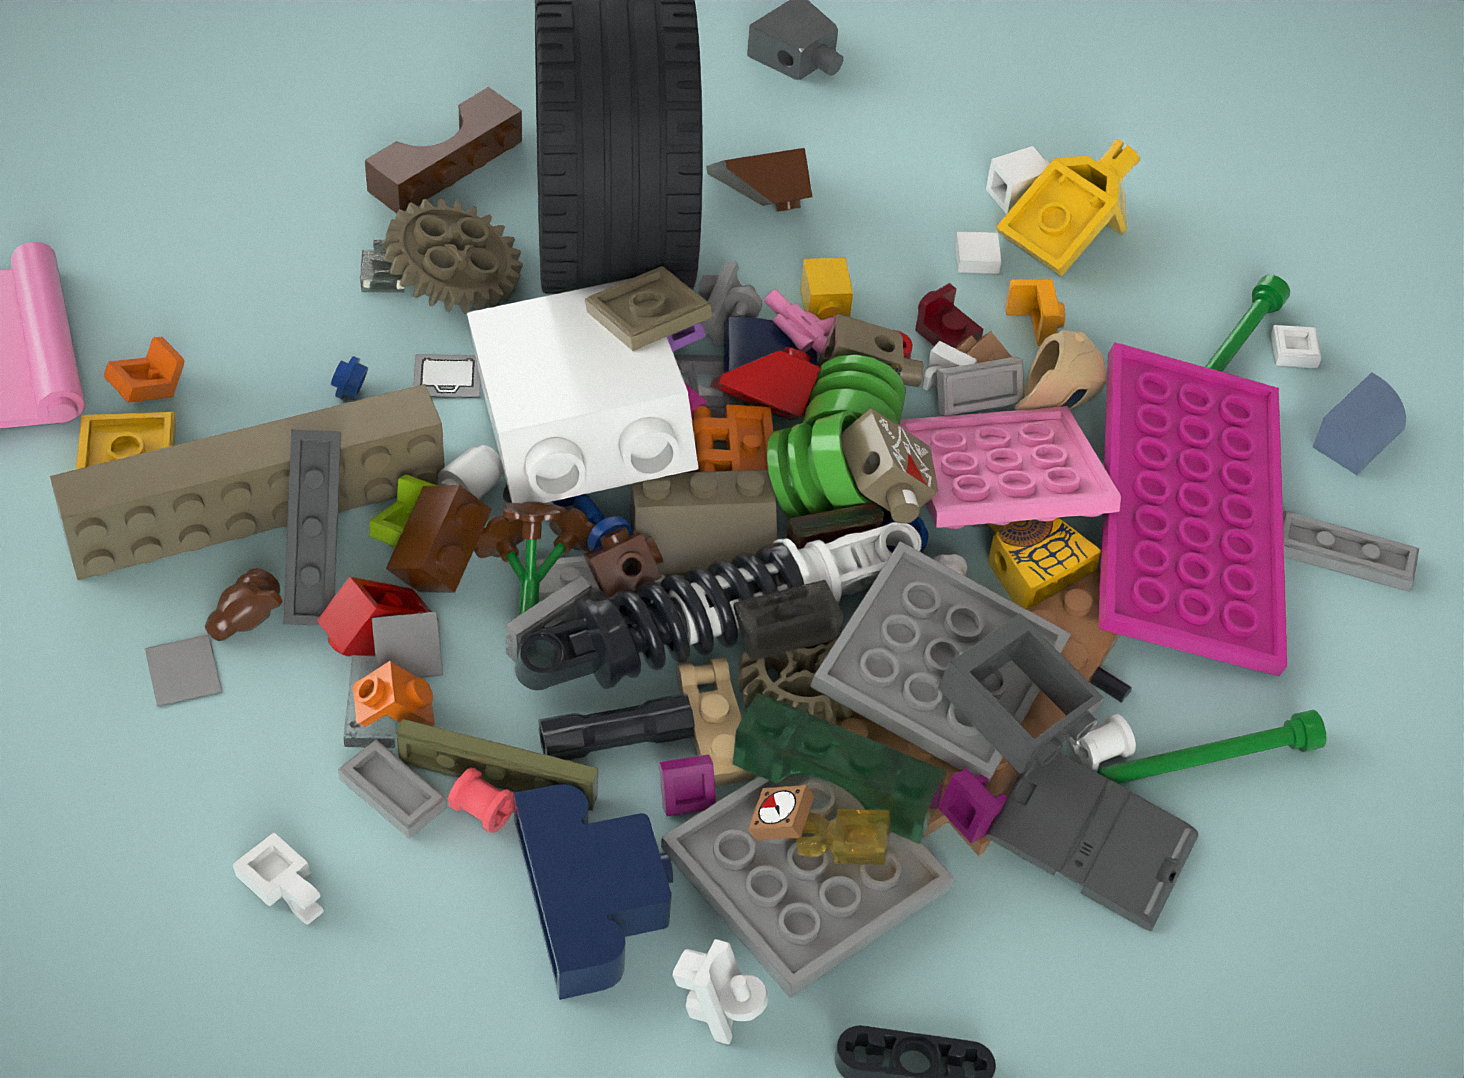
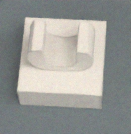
M939 341L930 351L928 368L925 371L922 388L928 390L931 385L937 387L936 370L977 363V359Z

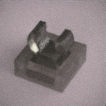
M373 240L374 250H362L361 292L404 293L405 287L399 285L403 275L390 274L393 263L384 261L387 251L383 248L384 240Z

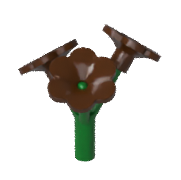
M535 501L523 502L522 504L508 503L505 504L503 516L491 519L486 528L483 529L474 552L478 558L494 556L501 557L504 562H509L521 582L519 615L539 603L540 582L563 553L567 554L571 549L590 551L587 544L588 536L596 525L589 522L586 515L576 508L567 510L562 506L545 505L542 502ZM551 520L549 523L550 528L558 535L553 542L555 548L536 571L537 539H541L542 522ZM524 539H526L525 569L517 557L519 550L516 547Z

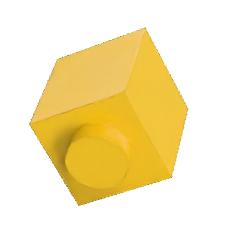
M846 257L803 259L800 292L804 311L813 313L820 320L834 317L836 314L850 317L853 290Z

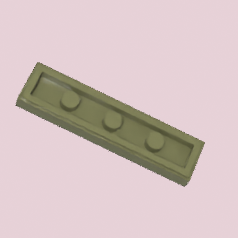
M402 719L397 730L398 756L407 765L458 778L471 767L476 768L482 772V779L488 783L513 792L568 784L577 787L585 794L588 800V811H593L598 797V768L406 719Z

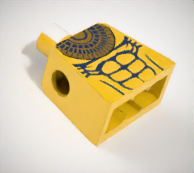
M1059 517L1052 521H1039L1036 519L1012 521L1006 525L988 523V526L996 533L993 536L988 557L989 566L1012 601L1026 610L1097 569L1101 550Z

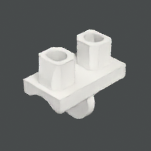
M715 939L707 954L685 949L674 968L673 977L676 985L690 989L686 1003L689 1017L707 1022L714 1041L729 1045L733 1037L731 1030L733 1021L753 1020L767 1007L768 994L764 983L753 975H741L731 945L728 942Z

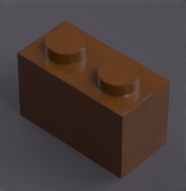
M461 485L423 486L386 569L417 592L455 593L492 509Z

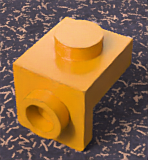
M1013 279L1010 281L1005 303L1006 315H1030L1037 346H1041L1045 338L1057 333L1058 328H1063L1065 324V306L1063 302H1058L1053 279Z

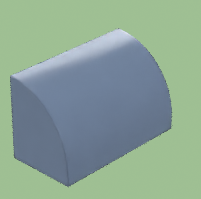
M1371 372L1323 418L1313 448L1355 475H1358L1405 429L1406 412L1400 397L1385 380Z

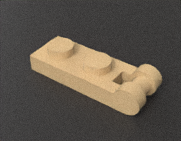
M726 657L713 658L709 660V664L693 666L692 662L676 664V677L680 694L686 693L688 695L693 711L695 727L694 737L692 738L697 756L710 755L714 767L715 786L754 780L756 765L730 680ZM712 683L714 691L699 693L697 685Z

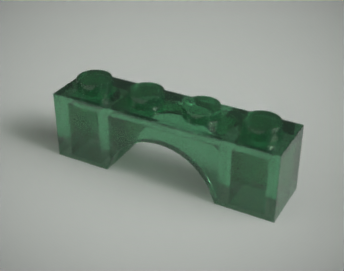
M761 693L756 694L738 725L735 734L732 765L777 784L785 778L794 775L814 776L832 782L846 790L861 803L873 825L920 844L939 806L947 771Z

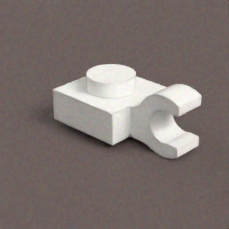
M273 832L233 863L236 877L269 907L283 897L293 913L306 925L310 924L324 912L323 908L315 902L321 897L320 893L312 884L304 880L310 875L308 862L276 833Z

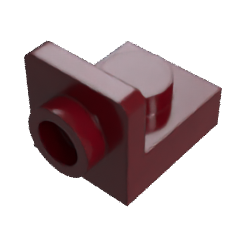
M951 283L936 291L928 292L918 305L915 331L933 346L941 341L955 348L971 335L975 340H978L983 335L984 329L954 305L957 288Z

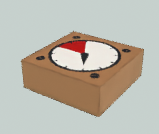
M807 785L762 788L748 828L749 832L756 841L801 838L814 794Z

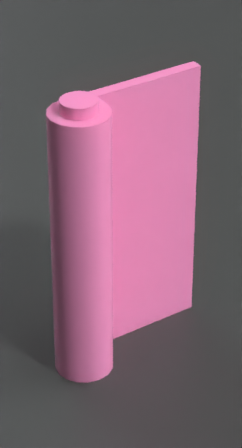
M42 242L25 243L13 252L11 258L12 269L0 270V428L69 422L77 418L83 412L85 406L55 251L49 245Z

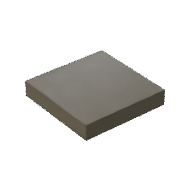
M663 266L585 298L587 313L632 351L712 318L710 303Z

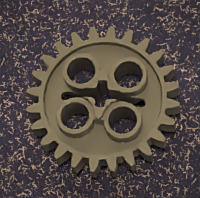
M439 198L436 206H433L427 199L422 200L420 208L413 203H409L406 212L399 209L395 220L391 219L383 243V248L387 250L384 261L393 263L390 274L403 275L399 285L401 287L413 285L415 287L413 297L415 298L424 294L429 296V306L433 307L438 301L444 302L447 312L452 310L453 305H459L462 312L467 314L471 305L477 310L486 309L487 304L491 307L499 306L501 300L508 301L520 279L523 263L518 261L521 250L512 248L515 238L509 236L502 237L505 229L504 225L492 226L490 224L492 219L490 214L480 218L476 216L477 207L473 206L468 212L464 211L460 201L457 200L453 207H448L443 198Z

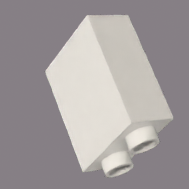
M629 279L467 313L481 385L512 503L522 504L528 501L546 503L699 469L688 391L667 337L632 351L587 313L585 298Z

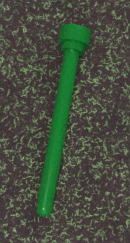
M1265 275L1260 279L1252 291L1253 304L1207 363L1206 368L1223 372L1267 313L1276 312L1282 308L1290 297V288L1283 279L1275 275Z
M1308 710L1293 714L1291 720H1286L1282 727L1100 768L1097 773L1121 784L1284 746H1289L1291 749L1298 748L1301 752H1307L1325 746L1326 730L1319 713L1316 710Z

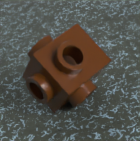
M626 527L614 530L600 538L601 546L583 554L602 597H611L621 589H630L636 593L637 588L642 583L647 581L654 582L662 578L657 565L663 563V558L654 539L651 536L644 539L643 534L636 530L628 532ZM631 558L630 565L623 570L624 561Z

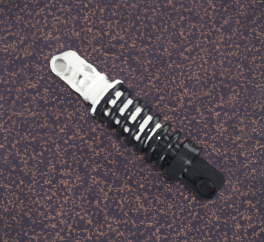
M893 522L866 532L848 534L826 544L821 540L808 542L805 548L799 550L788 538L775 540L772 544L762 546L755 555L742 552L737 554L731 562L720 559L710 564L708 570L703 567H693L685 573L684 577L678 574H670L661 581L660 585L651 581L644 582L637 588L636 593L630 589H621L608 598L598 596L591 599L588 597L579 599L576 604L575 621L533 632L522 641L515 665L517 679L529 689L544 690L554 685L594 674L598 683L604 689L615 687L622 677L626 675L630 678L639 676L641 673L639 653L641 652L648 666L658 671L666 664L664 645L667 646L670 655L678 663L688 660L691 644H693L699 654L704 656L710 654L714 649V637L718 639L722 646L726 648L733 647L738 641V630L748 639L741 615L743 612L821 593L826 607L837 604L841 599V595L855 594L872 586L892 554L886 545L896 547L901 541L920 552L921 537L913 526L907 523ZM533 654H542L551 661L552 665L546 668H538L532 665L527 657Z

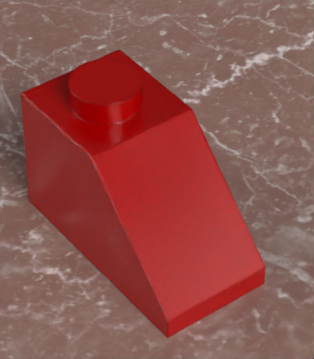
M786 347L784 352L781 350L713 378L710 387L754 406L771 407V413L792 421L802 418L821 367L809 363L811 357L808 354Z
M349 577L317 619V622L329 636L328 643L338 653L348 657L357 655L376 658L372 618L432 611L413 588Z

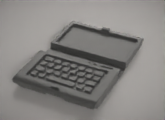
M1060 752L1045 766L1041 767L1036 762L1018 776L1001 812L996 816L986 834V837L1046 872L1052 875L1060 872L1066 878L1083 885L1081 894L1148 931L1153 930L1199 836L1198 831L1187 822Z

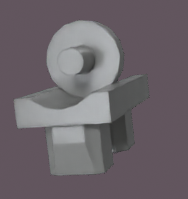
M725 262L719 275H703L699 283L698 293L710 303L712 318L701 322L704 332L710 334L714 346H724V322L728 317L756 318L762 308V300L755 292V288L751 285L743 286L737 279V271L739 269L737 262Z

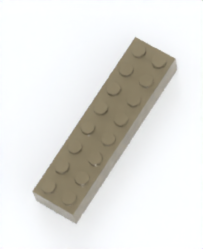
M426 384L50 476L64 536L77 580L103 575L110 571L141 563H150L160 558L187 551L200 550L207 546L234 539L246 538L250 535L272 529L287 527L291 429L341 432L338 513L396 498L398 479L405 474L437 485V474L445 467L443 429L441 419Z

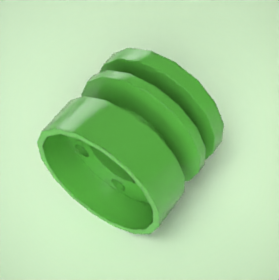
M856 354L837 356L822 364L810 394L809 405L806 408L803 424L807 423L813 427L817 419L845 411H852L860 418L872 408L899 426L906 395L903 380L889 365L875 358Z
M845 411L817 419L813 427L804 423L793 426L792 429L787 428L772 432L767 445L768 472L776 498L788 518L832 511L835 508L842 509L874 503V501L865 497L859 491L842 449L841 433L859 418L852 411Z

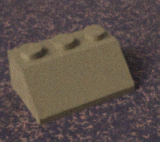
M768 470L678 473L631 484V526L634 530L642 533L644 539L650 536L654 539L663 558V563L657 565L661 575L678 574L684 577L685 573L693 567H703L708 570L710 564L720 559L731 562L737 554L742 552L755 555L762 546L772 544L777 540L776 499Z

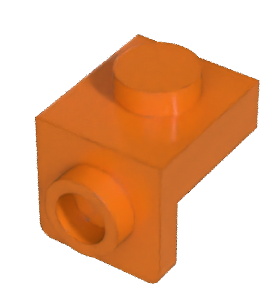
M162 336L153 337L146 358L109 361L104 378L128 403L170 398L174 396L184 366V359Z
M389 661L354 683L353 694L356 722L364 727L385 715L400 723L402 719L429 726L435 725L432 707L433 693L430 684L393 662Z

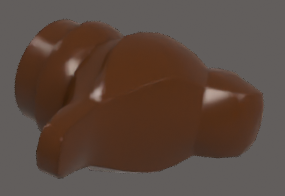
M258 568L251 569L246 574L240 576L235 585L223 591L216 610L208 616L205 624L207 633L213 639L223 641L236 632L251 631L270 616L271 610L279 607L283 602L279 595L281 589L278 580L271 573Z

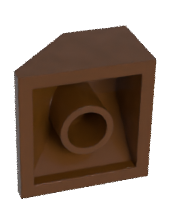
M805 148L728 159L706 166L708 175L762 206L775 204L777 212L801 208L800 200L813 197Z

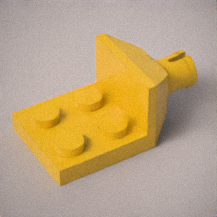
M1115 139L1108 151L1098 161L1089 156L1054 158L996 226L998 233L1062 277L1105 225H1108L1121 235L1127 230L1126 197L1122 182L1130 170L1140 162L1139 155L1129 145L1122 149L1124 142Z

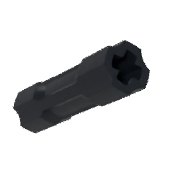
M686 693L648 699L641 705L587 715L571 713L538 719V730L543 754L564 760L582 758L594 751L642 742L658 744L694 737L695 727L693 711Z

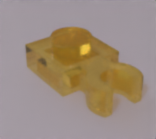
M837 809L836 821H827L820 814L809 813L802 833H816V835L797 838L798 853L804 857H817L826 851H832L835 864L886 865L891 828L889 810Z

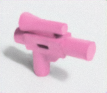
M776 289L771 291L764 302L777 314L773 322L793 341L799 351L805 353L813 348L821 356L827 341L825 336L829 335L836 316L820 320L813 313L803 311L796 303L792 305Z

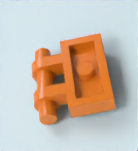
M726 404L723 418L711 417V411L708 407H696L693 412L692 425L699 469L693 470V472L768 470L767 445L773 432L771 407ZM715 440H725L726 450L714 449L713 442Z

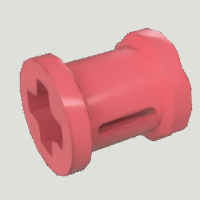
M471 767L454 783L448 796L449 807L455 811L465 810L482 821L483 829L490 833H495L505 825L514 811V792L509 789L499 790L482 779V772Z

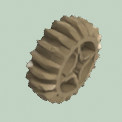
M836 623L831 625L832 633L829 635L756 654L752 653L750 643L746 645V650L739 661L738 687L740 692L743 693L742 700L745 708H754L753 715L756 722L769 719L768 726L771 733L780 727L787 728L790 739L797 731H804L811 741L816 735V730L825 726L828 731L835 730L836 719L840 718L843 721L852 717L853 712L850 708L810 687L814 675L840 636L838 635L839 630ZM772 667L778 672L779 678L774 683L767 674Z

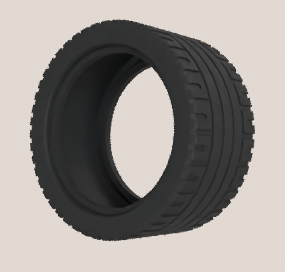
M535 0L537 180L540 281L542 292L545 294H559L637 277L661 266L665 267L693 290L696 284L699 263L703 183L701 63L695 0Z

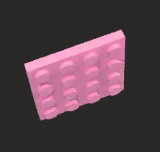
M1068 406L900 420L899 426L930 446L938 492L925 505L936 528L960 529L966 525L988 523L1006 525L1012 521L1033 519L1052 521L1057 517L1079 515L1097 517L1102 513L1120 511L1121 495Z

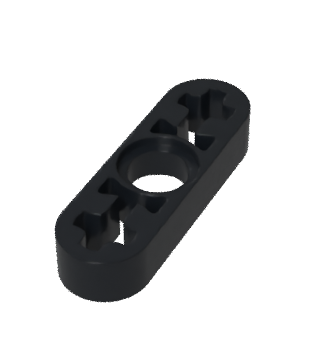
M862 1025L846 1029L838 1039L835 1052L836 1068L844 1078H968L965 1077V1071L962 1068L964 1061L974 1063V1070L977 1071L975 1078H993L996 1069V1062L992 1052L979 1042ZM855 1046L866 1047L867 1058L865 1063L855 1061V1054L853 1053ZM885 1048L892 1049L889 1068L882 1067ZM907 1051H918L927 1057L930 1067L922 1073H912L902 1066L899 1058ZM941 1056L947 1057L944 1067L946 1068L945 1075L937 1074Z

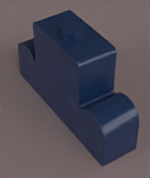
M559 784L513 793L514 823L559 1000L603 991L613 987L621 980L624 973L625 937L661 930L669 926L672 898L669 883H673V870L668 852L659 853L650 819L644 813L588 824V800L585 794L577 787Z

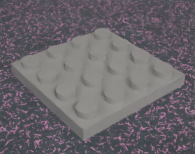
M900 541L817 670L810 687L962 771L967 768L975 777L983 775L989 778L990 782L1003 756L938 689L949 662L1020 613L1059 653L1062 652L1071 633ZM1012 660L980 681L1020 725L1041 690Z
M823 737L662 836L661 841L662 850L668 852L674 864L790 998L950 890L954 880L951 873ZM807 785L814 794V799L801 838L756 841L748 828L762 788Z

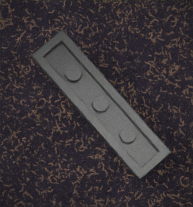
M291 429L283 624L319 625L317 619L335 597L341 432Z

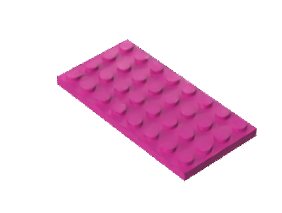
M1114 342L1108 352L1104 468L1119 491L1121 501L1119 512L1102 513L1099 629L1280 676L1287 667L1279 388Z

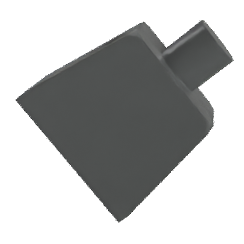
M789 0L749 25L747 56L795 80L803 79L818 68L830 76L835 75L840 70L844 61L843 56L836 52L838 37L836 24L809 0Z

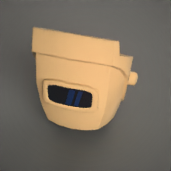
M1061 330L1059 333H1054L1045 338L1030 367L1024 389V398L1014 406L1015 410L1068 406L1069 410L1093 400L1102 391L1106 383V368L1102 353L1094 346L1093 341L1087 338L1085 333L1081 331Z

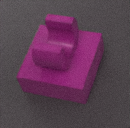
M709 754L659 762L662 805L666 816L704 811L716 803L714 767Z
M965 768L952 775L937 808L970 843H973L986 835L994 817L1001 812L1007 796L1002 793L994 797L986 789L989 778L983 775L975 777Z

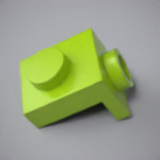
M407 474L400 477L397 487V502L370 520L369 537L388 543L391 547L395 548L423 486L437 485Z

